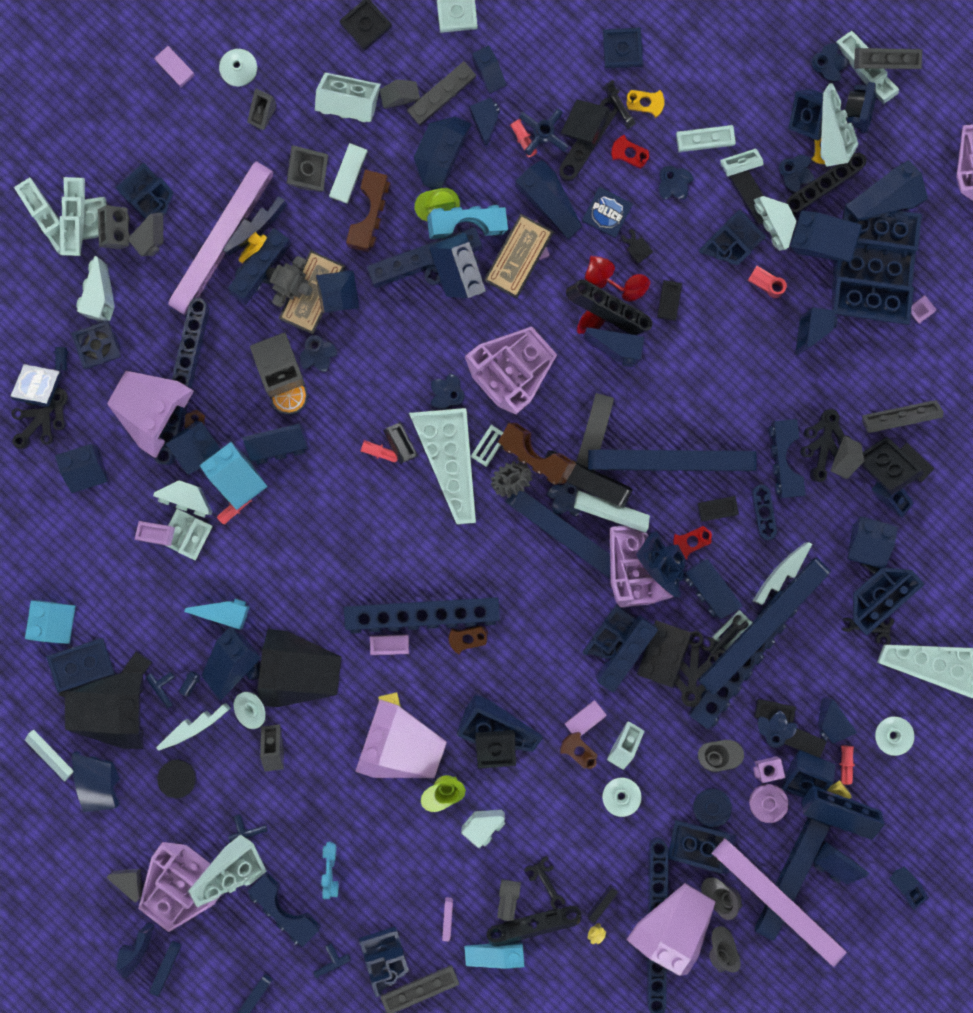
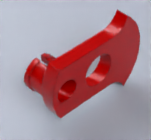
M623 135L614 142L611 157L613 161L620 159L641 169L649 159V150L629 142L625 135ZM626 149H634L635 156L628 158L625 155ZM640 156H644L646 159L640 161Z
M701 526L681 536L674 534L673 545H679L685 559H687L691 552L711 544L712 533L706 527ZM703 532L708 534L707 539L702 537ZM695 536L698 542L695 547H690L687 544L688 537Z

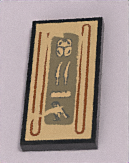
M520 214L487 273L484 282L518 299L552 238L554 231Z
M310 250L306 258V264L301 271L306 274L304 279L309 281L308 285L312 287L313 291L311 295H302L300 299L298 297H294L293 300L288 298L278 319L314 335L324 314L321 313L316 275L343 272L345 265Z

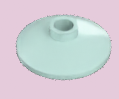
M233 49L222 57L219 70L225 82L232 86L240 87L249 84L255 78L257 63L250 52L244 49ZM240 63V67L235 68L234 64Z
M242 692L237 695L234 700V712L237 719L249 729L259 728L265 721V709L261 700L250 692Z
M888 717L877 726L875 740L883 752L894 756L902 755L913 745L914 731L910 723L905 719ZM891 732H895L896 734L895 738L893 739L890 738Z
M616 778L611 780L604 788L603 803L611 814L625 817L633 814L639 808L641 792L637 784L632 780ZM624 793L625 797L623 799H619L618 794Z

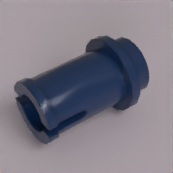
M55 347V351H53L55 353V370L61 371L62 363V370L67 371V353L69 351H67V347Z
M194 671L186 674L187 678L179 689V692L187 697L190 696L197 682H200L199 678L201 676Z

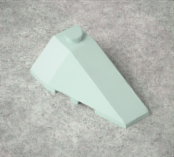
M240 835L220 852L188 892L195 906L199 907L218 899L221 894L236 891L237 887L252 884L267 871L254 844Z

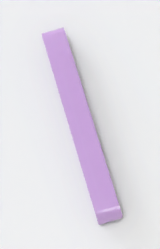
M257 161L252 165L171 296L168 303L169 306L187 315L190 301L200 296L226 254L223 251L224 247L242 221L248 218L272 179L274 173L272 170Z
M725 838L712 852L719 861L833 967L847 953Z

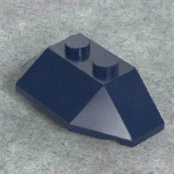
M455 116L429 123L414 155V161L424 186L433 190L443 188L470 131L471 123Z
M879 569L853 592V621L867 636L925 584L913 570Z

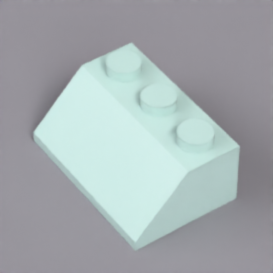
M324 73L316 89L315 111H320L323 114L339 115L342 118H353L361 122H371L376 108L380 84Z

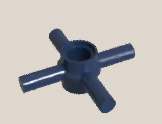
M557 108L548 120H542L539 123L524 112L520 114L519 119L534 129V139L524 150L527 155L530 156L539 144H545L548 141L562 151H566L568 145L554 135L553 126L563 114L562 110ZM540 130H545L547 134L541 133Z

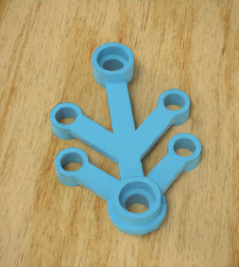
M328 842L326 846H323V858L327 860L326 874L322 875L323 899L338 897L339 882L333 881L332 867H334L336 859V844Z

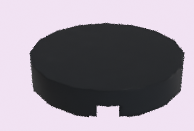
M181 759L171 760L164 764L159 770L157 777L158 787L161 792L167 797L174 799L183 798L191 793L197 781L196 771L193 766Z

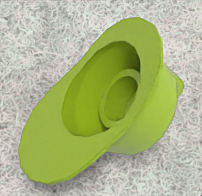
M449 188L426 191L421 193L415 201L417 216L427 222V216L433 209L442 208L444 211H451L452 208L460 207L458 195Z
M449 775L441 776L435 781L433 786L429 787L422 794V807L430 812L441 811L463 799L466 792L465 786L456 777Z

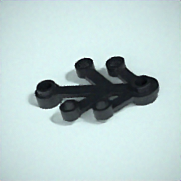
M56 388L49 407L45 406L42 409L30 410L15 408L12 410L11 415L16 420L36 417L22 434L19 433L13 437V445L16 448L26 449L30 445L29 437L41 423L43 427V434L40 437L41 442L46 445L53 443L50 413L54 408L56 419L53 421V427L57 430L65 429L66 422L64 421L63 406L68 401V394L65 390ZM60 394V400L56 401L55 396ZM17 411H20L21 416L17 418L15 414ZM58 421L62 422V426L60 428L57 427ZM48 435L50 440L45 442L44 438ZM18 438L23 439L22 444L17 443Z
M834 409L825 410L818 423L804 430V436L808 439H813L817 436V432L824 428L821 437L808 446H803L800 450V454L803 457H811L814 451L820 447L817 467L812 468L810 471V478L814 482H823L827 478L825 465L828 450L832 453L834 460L839 450L831 437L832 430L838 438L839 445H841L844 436L849 437L844 435L838 424L840 417ZM809 430H812V436L809 435ZM806 449L809 450L808 455H806V453H805V450H806Z
M698 631L691 632L693 635L689 643L692 646L690 668L684 661L681 666V671L689 679L688 687L681 680L680 674L675 683L682 692V702L688 707H695L700 703L701 694L707 689L702 684L696 688L697 680L713 665L711 659L713 657L719 658L717 655L712 654L698 668L700 646L704 643V637ZM695 637L700 638L698 643L693 642ZM691 694L695 695V699L693 701H689V696Z

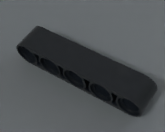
M854 153L848 163L834 166L790 196L785 203L789 205L790 202H793L797 205L796 210L791 209L793 215H797L801 210L803 211L859 173L866 165V157L862 153ZM852 160H856L859 163V167H855L852 164ZM836 171H841L844 177H838ZM821 181H825L828 184V188H823ZM805 192H810L813 199H808L805 196Z
M584 279L575 282L566 289V296L571 302L631 335L639 336L652 328V320L648 315Z
M548 450L544 458H548L557 452ZM574 461L577 464L566 482L617 506H626L633 492L632 488L600 472L588 470L587 466Z

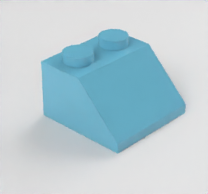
M41 600L31 601L25 639L70 644L76 606Z

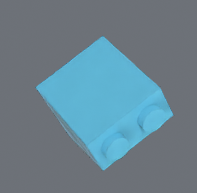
M232 442L200 465L208 479L236 510L268 487L249 459Z

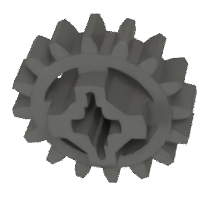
M513 461L512 464L505 463V467L500 466V471H495V476L491 477V485L496 494H500L501 497L507 494L508 497H511L512 494L517 496L518 491L524 492V487L530 486L529 481H532V472L527 464L522 462L516 464Z

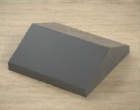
M292 145L286 184L302 190L323 192L328 154Z

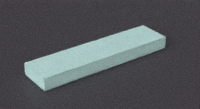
M579 490L576 494L574 508L645 533L647 532L650 515L627 507L617 506L607 500Z

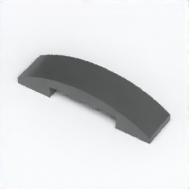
M598 393L595 394L576 462L588 467V450H600L614 398Z

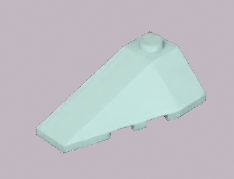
M833 83L829 84L823 93L820 154L822 160L825 161L826 167L848 163L859 145L852 123H847L846 110H841L840 108L841 100Z

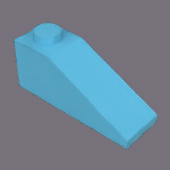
M235 599L234 602L228 601L185 608L184 612L236 629H243L250 607L245 605V601Z
M522 941L500 946H493L491 944L466 945V966L504 969L524 967Z

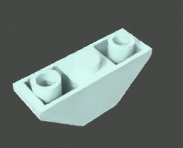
M764 196L754 199L755 209L758 214H761L764 220L763 225L770 232L774 247L778 248L779 251L789 248L796 225L795 217L789 205Z
M177 481L154 492L153 496L157 497L160 503L169 505V502L177 504L176 508L187 511L188 508L195 510V515L204 518L206 514L212 515V510L200 487L183 481Z

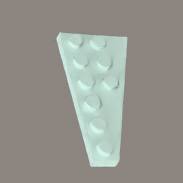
M466 408L409 413L456 524L476 523Z
M883 645L877 663L973 698V648Z

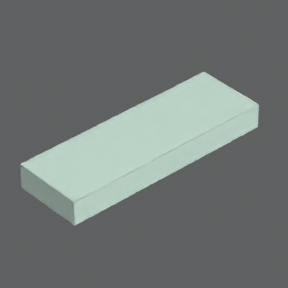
M733 125L676 133L678 152L734 146L736 144Z
M349 143L330 192V198L348 204L368 152L366 149Z
M32 730L27 735L25 741L65 782L71 776L73 770L35 730Z

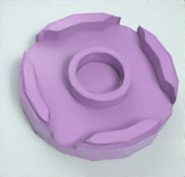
M762 784L755 788L750 795V810L762 822H777L787 813L788 797L778 786Z

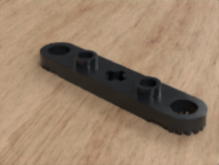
M605 98L599 104L604 106L610 103L614 106V110L609 113L595 144H586L583 141L577 140L561 164L559 175L564 181H572L577 177L617 114L618 110L611 98ZM567 166L574 169L573 175H565L563 172L564 168Z
M569 905V907L557 908L507 921L504 924L491 926L487 931V939L491 945L500 946L573 927L581 922V911L577 906ZM569 913L577 914L574 919L570 920L567 918ZM536 922L537 928L533 929L532 923ZM495 932L502 933L498 939H493L492 935Z

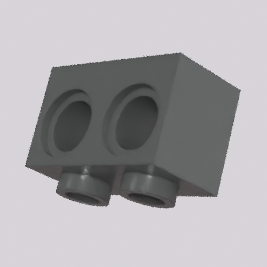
M105 205L98 209L99 247L122 249L129 246L128 238L130 234L128 233V224L130 217L127 208Z

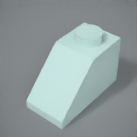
M628 721L614 743L607 760L624 770L634 758L644 730Z

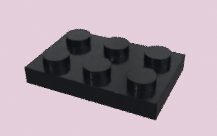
M887 436L863 452L864 462L861 466L891 496L924 474L923 469Z
M656 620L654 625H656L658 631L646 646L637 675L674 688L693 633Z

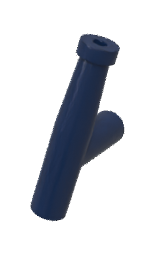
M169 672L158 681L152 673L145 678L165 704L166 709L170 708L173 703L170 702L162 687L173 680L175 675Z
M241 814L233 816L238 833L229 835L228 838L231 843L240 835L249 838L262 832H268V828L265 824L261 827L245 830Z
M332 943L327 944L325 948L332 962L319 970L313 971L315 978L317 979L319 976L350 962V955L346 954L339 958Z

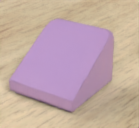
M924 295L912 305L911 314L918 323H921L933 314L936 308Z

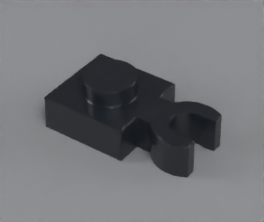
M630 229L628 232L631 238L626 239L622 235L621 241L624 244H629L626 251L638 265L649 257L653 251L642 237L637 240L634 230Z

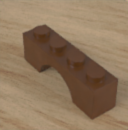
M365 170L360 189L370 200L371 208L368 216L363 221L350 225L346 240L347 247L369 253L370 249L374 248L376 243L375 230H379L381 218H379L380 211H384L386 200H383L384 195L389 192L391 182H388L387 175Z
M508 423L498 441L503 446V450L517 455V459L520 462L530 464L532 470L539 474L543 473L548 477L547 480L555 485L566 483L577 464L562 453H554L548 458L538 456L531 445V432L518 423Z

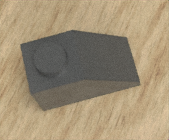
M162 213L150 214L128 238V241L141 257L154 256L159 252V247L164 243Z
M280 724L261 727L260 758L265 772L284 769V749Z

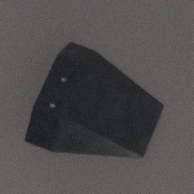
M268 629L262 649L258 698L263 706L282 707L335 696L338 693L342 656L289 631Z
M122 672L66 690L65 730L122 749H143V729H140V694L143 692V672Z

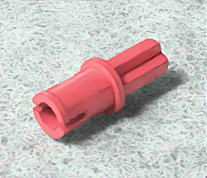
M521 119L513 122L510 127L518 138L517 142L525 150L532 141L530 138L531 134L527 133ZM535 149L530 156L527 155V157L530 158L536 155L537 149Z
M364 440L360 452L375 456L376 459L380 457L397 462L398 458L394 451L383 448L382 444L377 445Z
M252 499L238 510L229 502V506L217 516L218 520L222 524H226L237 513L240 514V511Z
M841 745V763L839 765H841V782L844 785L853 783V766H855L853 763L854 746Z

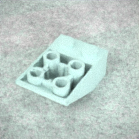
M94 256L93 261L89 263L88 278L83 282L82 289L84 291L82 297H79L77 301V312L89 319L99 322L108 320L110 322L115 305L108 266L101 259Z

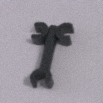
M611 80L602 89L606 91L607 98L612 99L623 118L625 127L629 129L636 123L618 96L620 91L615 88L614 80Z
M735 616L733 626L717 643L714 638L708 636L707 639L711 642V645L706 647L703 644L701 648L719 657L720 654L726 651L721 650L739 629H746L749 623L745 622L740 626L738 621L741 619V616Z
M844 617L842 619L849 622V627L841 628L842 631H861L851 618ZM889 618L888 624L885 625L882 622L872 631V633H878L875 637V643H880L881 637L884 636L886 639L885 644L890 645L891 637L889 634L890 627L894 624L893 618Z
M544 856L535 865L526 866L524 871L532 870L534 872L529 877L530 881H534L539 876L551 897V907L555 910V900H561L564 905L565 899L562 895L557 894L546 872L551 871L554 867L553 865L544 866V862L549 859L548 856Z

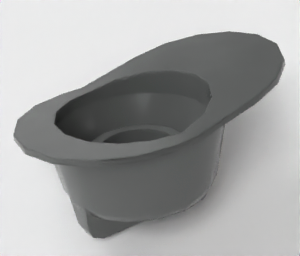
M732 740L709 742L703 744L698 751L700 764L708 771L715 773L736 768L744 759V751L741 745Z
M713 877L707 878L702 883L701 892L716 902L714 910L723 919H734L739 909L743 906L738 890L727 886L718 878Z
M718 926L712 931L713 948L709 953L710 962L719 973L724 971L735 973L740 969L741 961L734 938L728 929Z

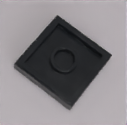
M362 0L339 20L340 25L363 51L392 28L390 21L371 0Z
M577 99L561 134L565 137L595 144L610 113V109Z
M514 730L475 733L478 768L516 766Z

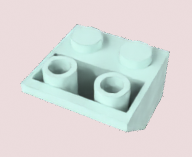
M503 810L475 811L462 825L461 833L478 848L482 845L486 846L492 839V833L495 830L498 832L504 826L505 812Z

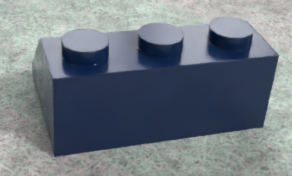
M465 232L428 246L446 297L470 298L486 292Z
M812 307L800 317L795 355H800L830 333L833 328H836L838 317L835 316L836 310Z
M301 424L242 437L250 461L256 462L257 465L268 463L267 459L275 458V460H282L287 458L286 455L294 453V456L305 454V450H309L305 429Z
M701 559L684 572L686 576L684 580L690 587L694 586L697 590L696 596L702 603L706 602L709 606L707 610L713 618L722 619L742 607V604L708 559Z

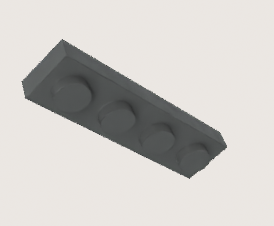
M855 48L854 69H922L923 49Z
M463 61L407 110V113L421 126L476 78V74Z
M937 400L862 415V423L867 432L871 433L943 418V410Z
M449 965L381 995L380 998L386 1012L395 1013L459 985L460 982L453 965Z

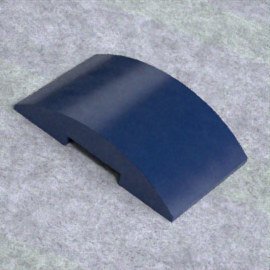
M844 207L842 219L861 224L862 229L852 262L834 261L832 310H836L835 315L910 325L914 291L912 281L915 254L918 251L922 214L897 210L896 213L890 214V212L879 214L878 217L857 221Z

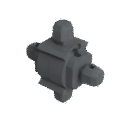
M300 256L295 257L292 266L285 263L284 267L278 264L276 269L269 268L266 272V276L270 278L269 282L274 284L272 289L277 292L272 303L280 308L286 302V297L291 300L294 297L300 299L302 295L309 296L313 291L312 287L308 285L309 281L304 279L306 274L301 271L306 264V260Z

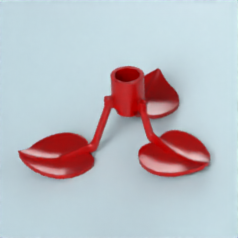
M590 256L589 266L585 274L586 281L600 289L605 287L608 282L622 291V299L628 302L641 298L648 290L651 281L647 276L643 274L634 275L626 281L625 287H621L609 279L615 271L614 264L606 258ZM586 311L579 320L577 333L584 334L586 328L599 329L605 320Z

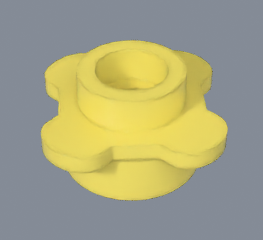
M597 923L591 927L587 938L591 940V944H600L606 936V931L601 927L600 923Z

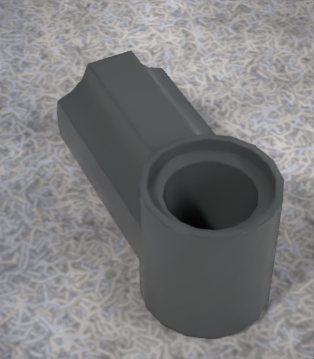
M501 879L497 918L506 921L514 920L521 882Z

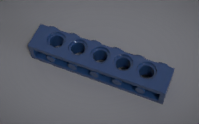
M476 228L465 230L367 266L374 287L384 286L435 266L428 246L464 232L470 242L473 253L482 250V244Z

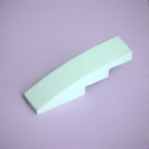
M850 31L836 41L839 49L854 69L855 48L868 47L853 31ZM854 69L866 85H868V82L876 84V97L883 104L899 93L898 87L887 77L888 72L885 69Z
M29 177L14 188L32 217L37 221L55 250L60 254V219Z
M64 177V197H62V216H60L61 255L81 256L84 227L85 178Z
M809 542L804 543L789 554L762 584L753 602L763 605L770 590L779 592L786 577L795 578L812 544Z
M225 703L212 715L208 711L203 712L193 723L189 719L184 720L156 747L157 750L176 745L200 733L221 718L231 707Z

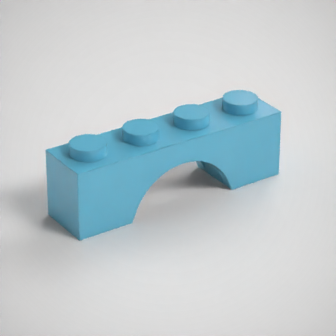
M498 205L489 206L487 209L474 206L470 207L469 210H462L461 207L452 208L451 211H444V209L438 208L433 209L427 216L430 239H443L451 236L454 227L462 222H470L477 225L485 236L504 235L508 231L506 208H499Z

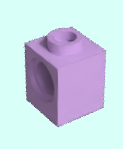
M779 757L755 761L756 767H753L754 775L762 783L785 778L782 762ZM767 765H771L772 772L765 775L764 768Z

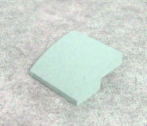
M176 509L168 525L175 527L171 546L167 547L196 561L212 525L182 510Z

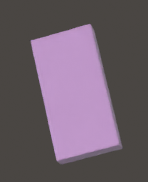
M169 46L154 58L181 88L195 76L192 70Z
M139 521L134 540L171 546L175 527Z
M409 634L370 636V655L409 654Z
M594 700L564 724L571 733L580 732V736H582L607 715Z
M449 897L445 898L442 941H449L451 937L453 899Z

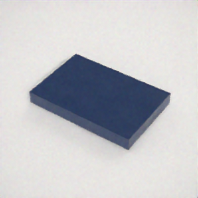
M104 638L46 656L58 693L115 674Z

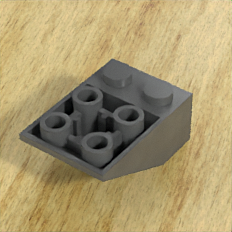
M285 332L250 345L259 375L269 398L305 385Z

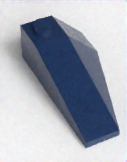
M543 160L529 167L516 180L515 187L568 240L582 227L556 173Z
M908 160L894 168L847 204L845 208L857 221L878 217L879 214L890 212V214L896 213L897 210L905 208L906 210L913 209L928 199L922 173Z
M475 694L466 707L457 731V736L476 743L475 733L514 730L515 749L533 752L543 739L542 735L492 701Z

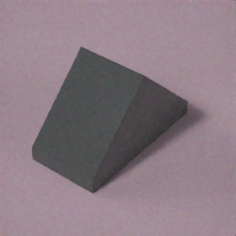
M396 79L380 89L384 109L417 102L420 99L416 81Z
M256 88L247 122L265 130L277 107L274 97Z
M844 436L830 472L848 479L864 462L862 444Z
M141 869L115 870L106 877L134 903L141 898Z

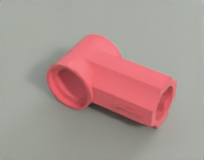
M756 266L748 279L749 282L766 291L772 298L781 297L787 288L784 279L773 276L759 266ZM778 284L781 287V291H774L772 285Z

